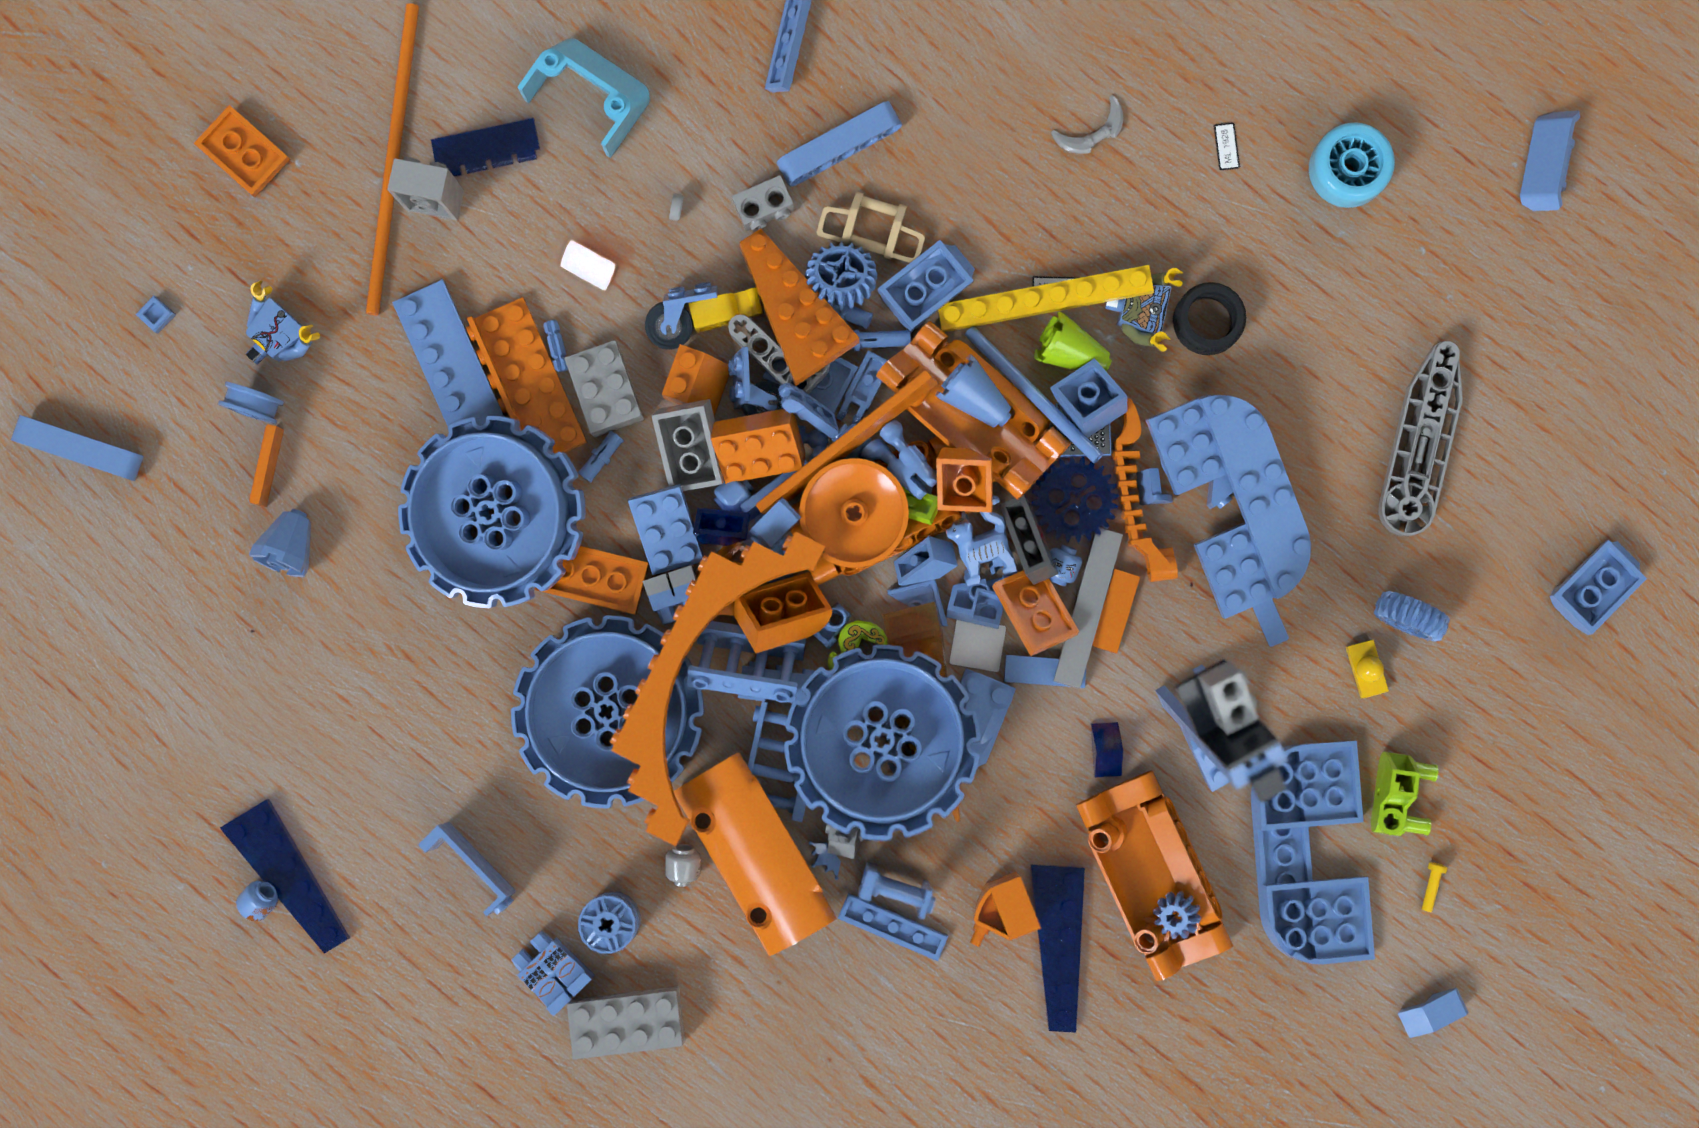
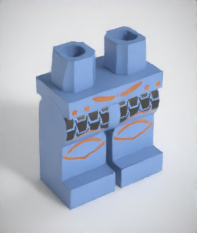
M541 931L530 941L540 953L533 959L522 949L512 959V962L520 971L517 976L547 1006L546 1009L554 1017L592 980L594 974L557 937L553 940L549 935Z

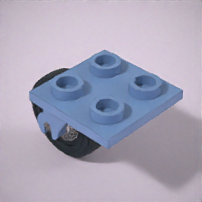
M710 282L696 284L692 290L685 291L684 287L669 289V293L664 295L663 302L653 306L646 316L645 331L649 340L657 347L667 350L679 348L680 344L684 345L691 337L693 331V320L684 304L717 298V285L711 286Z
M742 347L732 356V360H729L728 364L729 375L733 376V386H730L729 398L730 402H734V409L743 408L745 416L784 409L781 404L783 397L779 395L778 390L779 386H781L780 384L773 381H761L754 385L750 383L748 347Z

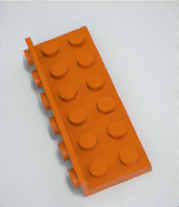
M523 297L476 318L472 316L467 317L469 326H466V330L471 340H476L480 349L476 351L482 365L487 364L490 374L487 375V378L493 390L497 388L501 398H498L497 401L502 412H508L510 418L519 420L521 430L528 425L535 426L545 432L555 441L553 446L554 453L568 452L588 443Z

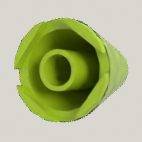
M1060 311L1057 312L1059 318L1053 316L1046 325L1039 338V342L1042 343L1041 350L1035 349L1034 358L1043 363L1075 371L1095 358L1107 372L1112 362V359L1109 358L1110 352L1066 314Z

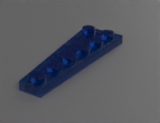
M270 799L261 802L220 827L222 832L261 879L274 886L278 899L324 954L350 939Z
M1031 864L1035 915L1041 929H1038V943L1048 1030L1076 1033L1085 868Z

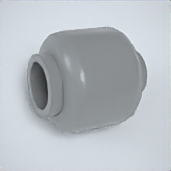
M678 844L673 846V849L669 850L665 857L666 878L673 881L676 886H689L690 882L697 880L700 876V853L694 850L692 845Z

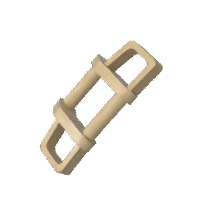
M856 191L850 210L824 207L817 229L818 236L837 242L842 241L844 246L848 247L853 243L855 247H862L865 250L882 254L886 259L891 260L895 258L909 263L921 255L925 241L923 234L902 226L907 210L906 205L899 204V206L882 202L865 197L864 193ZM861 207L895 216L887 245L852 235ZM835 212L848 215L842 238L823 231L828 213ZM900 230L919 239L915 257L909 258L894 253Z

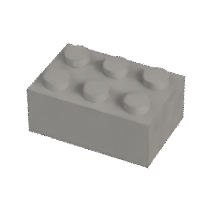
M404 157L403 160L394 158L387 190L406 211L458 221L464 189L446 168V165L438 162H430V165L421 164L418 159L412 157Z
M615 340L564 358L589 431L594 437L645 420L620 347Z
M710 399L660 408L651 415L669 487L681 484L682 490L688 491L723 484L724 478L710 439L715 422Z

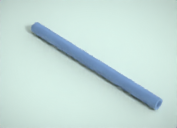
M975 326L968 329L965 336L1093 463H1096L1103 456V453Z

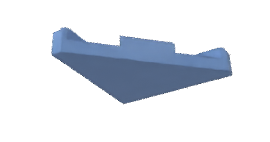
M935 579L887 590L889 596L943 627L948 626Z

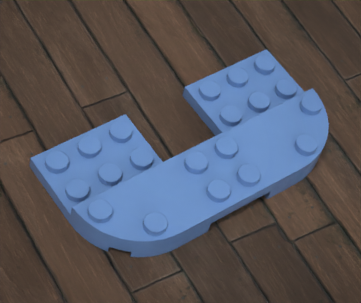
M1205 395L1146 419L1174 495L1182 494L1227 474L1244 518V523L1194 544L1222 618L1226 619L1270 599H1279L1295 588L1304 576L1311 555L1310 535L1274 438L1262 414L1253 405L1240 398L1229 395Z
M1357 741L1295 744L1283 747L1287 762L1278 766L1277 769L1284 781L1286 790L1265 802H1261L1253 786L1251 789L1259 910L1264 931L1272 944L1283 954L1306 963L1332 964L1375 959L1368 877L1313 880L1309 827L1364 822Z

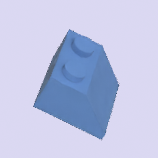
M1095 358L1051 387V391L1063 414L1087 438L1127 412V395Z

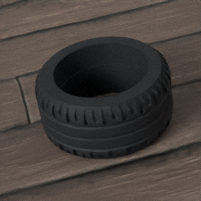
M1215 282L1202 283L1188 290L1177 303L1173 315V327L1177 338L1187 349L1200 355H1216L1226 351L1238 341L1246 326V309L1242 299L1230 287ZM1206 298L1220 302L1227 309L1231 324L1229 332L1223 338L1208 340L1200 337L1193 331L1189 324L1188 311L1195 301Z

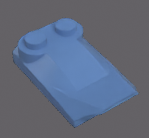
M939 240L878 288V293L901 324L908 330L913 331L973 283L972 277L975 269L955 245H946Z
M1606 540L1561 585L1555 587L1549 597L1553 606L1575 628L1587 635H1592L1647 578L1640 572V563L1618 541L1610 542Z
M965 669L960 684L967 692L969 701L963 707L966 711H975L977 715L980 741L979 743L972 744L970 747L973 752L979 754L977 766L979 767L986 764L1016 688L975 671Z

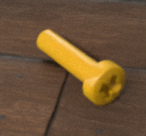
M1429 862L1427 868L1431 870L1421 909L1432 912L1442 873L1446 874L1448 868L1439 863Z

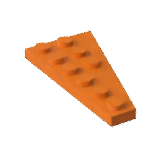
M761 228L740 241V249L749 272L752 274L757 292L762 299L765 312L777 342L780 344L795 386L859 344L860 337L824 298L822 300L818 298L820 293L818 291L814 293L811 290L813 285H807V279Z

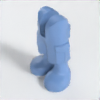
M896 419L892 420L882 428L880 436L900 453L899 459L882 439L871 441L865 446L861 454L866 460H880L888 465L887 470L897 478L901 486L921 500L928 492L914 476L917 474L926 484L933 487L937 483V475L929 466L927 459L915 445L908 446L903 437L902 424Z

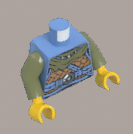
M1171 268L1167 273L1151 274L1154 289L1152 294L1106 302L1105 309L1120 312L1117 325L1122 327V332L1133 343L1149 347L1156 346L1162 352L1167 350L1164 345L1160 344L1164 339L1171 340L1165 332H1162L1172 287L1167 285L1171 283L1179 287L1183 284L1180 280L1174 281L1175 275L1183 274L1181 270Z

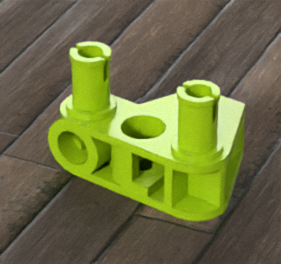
M1382 752L1378 764L1371 815L1372 832L1402 836L1405 832L1427 836L1430 834L1431 819L1407 816V809L1417 798L1419 779L1434 782L1437 780L1438 765L1415 762L1410 755ZM1396 774H1400L1399 782H1395ZM1388 814L1391 815L1393 820L1389 827L1384 823V818L1388 817Z

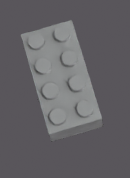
M679 986L571 999L567 1003L573 1060L683 1046L685 1042Z

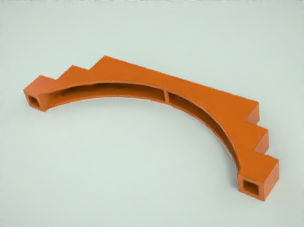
M795 532L793 537L788 535L781 550L785 551L784 556L753 542L751 547L746 545L740 557V560L743 561L741 566L712 551L709 557L704 555L698 566V570L701 573L697 581L692 580L685 593L689 597L684 606L681 604L678 606L673 616L676 623L672 631L667 629L663 635L660 644L664 646L659 655L654 654L648 666L651 672L647 680L642 679L635 692L639 696L634 705L631 703L628 705L623 715L626 722L622 730L616 729L610 741L614 745L611 750L612 752L640 765L639 770L634 768L627 783L631 784L628 791L658 806L657 809L651 808L644 822L648 824L646 832L676 846L690 821L681 811L669 776L666 756V721L674 683L687 654L697 638L727 606L752 589L787 574L803 570H809L814 573L826 546Z

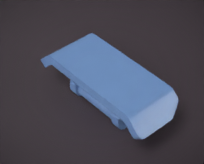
M1578 110L1552 112L1539 116L1535 120L1520 192L1521 204L1532 211L1559 210L1563 205L1561 191L1566 190L1567 183L1565 181L1571 151L1575 145V140L1572 139L1575 122L1580 119V112Z

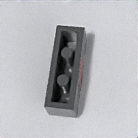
M1023 495L1019 500L1013 498L999 504L1024 572L1030 581L1035 585L1058 575L1032 504L1026 496Z

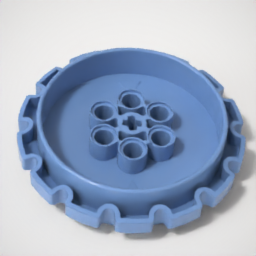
M487 416L484 425L480 418L475 417L453 423L448 426L449 434L447 437L444 434H435L419 449L417 454L421 459L420 464L409 465L404 476L401 493L407 496V502L398 506V517L401 534H408L411 538V542L406 546V551L419 572L430 571V585L449 598L458 597L461 593L463 595V603L466 605L493 608L496 607L499 599L504 607H509L535 598V587L540 591H546L560 580L566 573V569L562 565L563 560H574L580 548L583 532L577 529L576 524L579 520L586 518L583 490H576L573 487V482L578 478V473L565 452L554 453L553 446L555 441L535 426L527 425L521 430L519 420L499 416ZM483 479L487 483L485 493L480 489V482ZM508 485L513 491L510 499L505 495V489ZM465 500L470 504V509L467 513L463 510V502ZM492 508H493V509H494V514H491V516H490V515H489V510H492ZM516 511L521 516V521L518 525L513 521V515ZM473 525L478 530V535L475 539L471 535ZM498 531H500L503 535V542L501 545H499L496 541V534Z
M607 615L603 617L602 624L599 626L595 625L592 618H584L563 627L564 636L561 639L554 635H549L531 653L535 665L532 668L523 667L521 669L513 694L521 699V704L518 707L511 708L512 730L514 737H522L525 740V745L519 749L525 764L533 774H539L540 772L546 774L547 778L544 785L549 790L566 800L571 799L574 794H579L581 796V805L587 807L611 808L615 798H619L623 806H630L645 800L628 791L631 784L627 783L634 768L639 770L640 765L612 752L611 750L614 745L609 747L602 741V736L606 731H611L614 734L617 728L622 730L626 722L623 715L629 705L625 702L624 695L630 689L636 691L642 679L647 680L651 672L648 669L649 663L654 654H660L664 646L660 644L664 635L663 632L648 624H645L642 629L636 630L634 627L635 621L627 617ZM687 656L674 683L667 713L666 756L671 783L685 770V766L681 763V757L683 755L689 757L694 755L702 734V728L697 727L694 724V720L696 717L704 715L703 693L700 689L687 686L688 667L693 666ZM605 677H610L614 682L613 689L609 692L603 691L600 685ZM583 691L589 693L591 698L590 703L585 707L578 703V695ZM607 705V707L612 706L614 708L611 712V719L609 716L603 717L602 713L605 711L603 706ZM584 718L591 722V730L587 734L581 733L578 728L579 722Z
M874 645L870 655H864L860 648H856L834 657V668L827 671L823 667H819L802 686L806 699L803 701L794 700L788 714L786 730L793 733L794 738L784 743L785 758L789 772L801 775L800 780L795 783L796 790L811 810L817 807L824 808L822 820L845 834H849L853 828L857 827L861 830V838L865 840L890 841L895 830H900L905 838H909L933 827L931 820L933 815L938 814L942 818H946L963 800L964 793L959 789V786L962 783L971 784L977 770L979 754L973 752L970 746L979 743L980 729L976 712L966 711L963 707L969 701L967 692L954 675L946 678L940 676L939 673L942 665L939 662L918 651L912 657L907 658L903 655V648L900 646ZM878 709L882 711L883 718L878 722L871 721L868 718L871 710ZM899 717H906L910 721V726L904 730L898 729L894 724L895 720ZM853 728H859L864 733L863 737L858 741H853L848 737L849 731ZM882 736L887 737V742H890V744H885L883 748H879L878 742H875V740H880ZM904 744H913L917 749L916 754L910 757L903 755L901 748ZM862 754L868 756L870 759L869 765L865 768L856 766L854 761L857 756ZM891 762L896 765L897 771L891 776L884 775L881 771L884 763Z

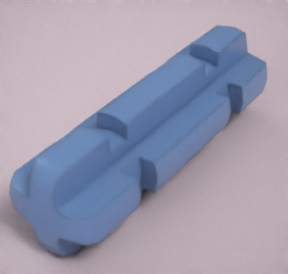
M556 320L547 321L544 323V329L548 335L547 341L551 356L554 359V368L557 372L567 371L568 367L564 359L566 351L562 335L559 333V324Z

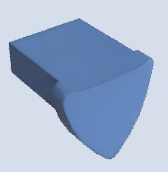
M1149 468L1136 473L1140 505L1173 503L1172 495L1162 494L1159 468Z

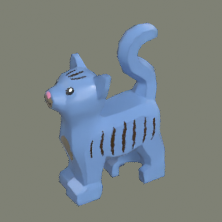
M993 496V505L1000 502L997 496ZM965 511L962 512V518L955 521L952 527L946 530L947 538L953 540L958 545L959 556L967 568L964 571V580L967 586L980 583L981 563L992 561L989 564L991 575L995 574L999 569H1002L1005 577L1017 573L1015 559L1009 549L1006 522L1003 516L997 513L980 512L986 521L995 524L994 529L980 535L973 536V526Z

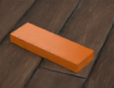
M267 424L265 427L249 499L250 503L263 507L268 505L284 429Z
M1113 569L1092 647L1117 654L1140 576Z

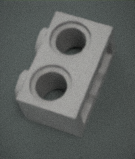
M781 175L732 196L734 206L745 231L762 229L767 225V222L776 219V221L783 220L791 215L790 212L794 211L793 202ZM781 196L784 200L780 205L774 206L769 203L771 197ZM750 206H756L759 212L755 216H748L745 214V210Z
M1228 661L1199 676L1215 721L1227 734L1258 720L1254 709L1258 705L1253 694L1250 691L1248 692L1246 685L1249 684V680L1242 668L1237 669Z

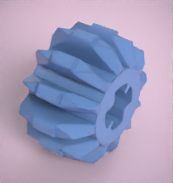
M1179 891L1176 896L1172 892H1168L1166 899L1161 897L1157 901L1159 907L1154 909L1153 914L1159 916L1155 920V925L1164 926L1161 931L1162 934L1167 933L1169 930L1171 931L1172 939H1176L1178 934L1184 939L1188 937L1189 932L1194 933L1198 929L1196 923L1201 921V916L1196 913L1200 910V906L1191 905L1194 899L1193 896L1185 900L1183 891ZM1174 911L1179 912L1180 914H1179L1178 916H1182V918H1181V919L1176 918L1175 916H1176L1177 914H1174V915H1173V912H1174Z

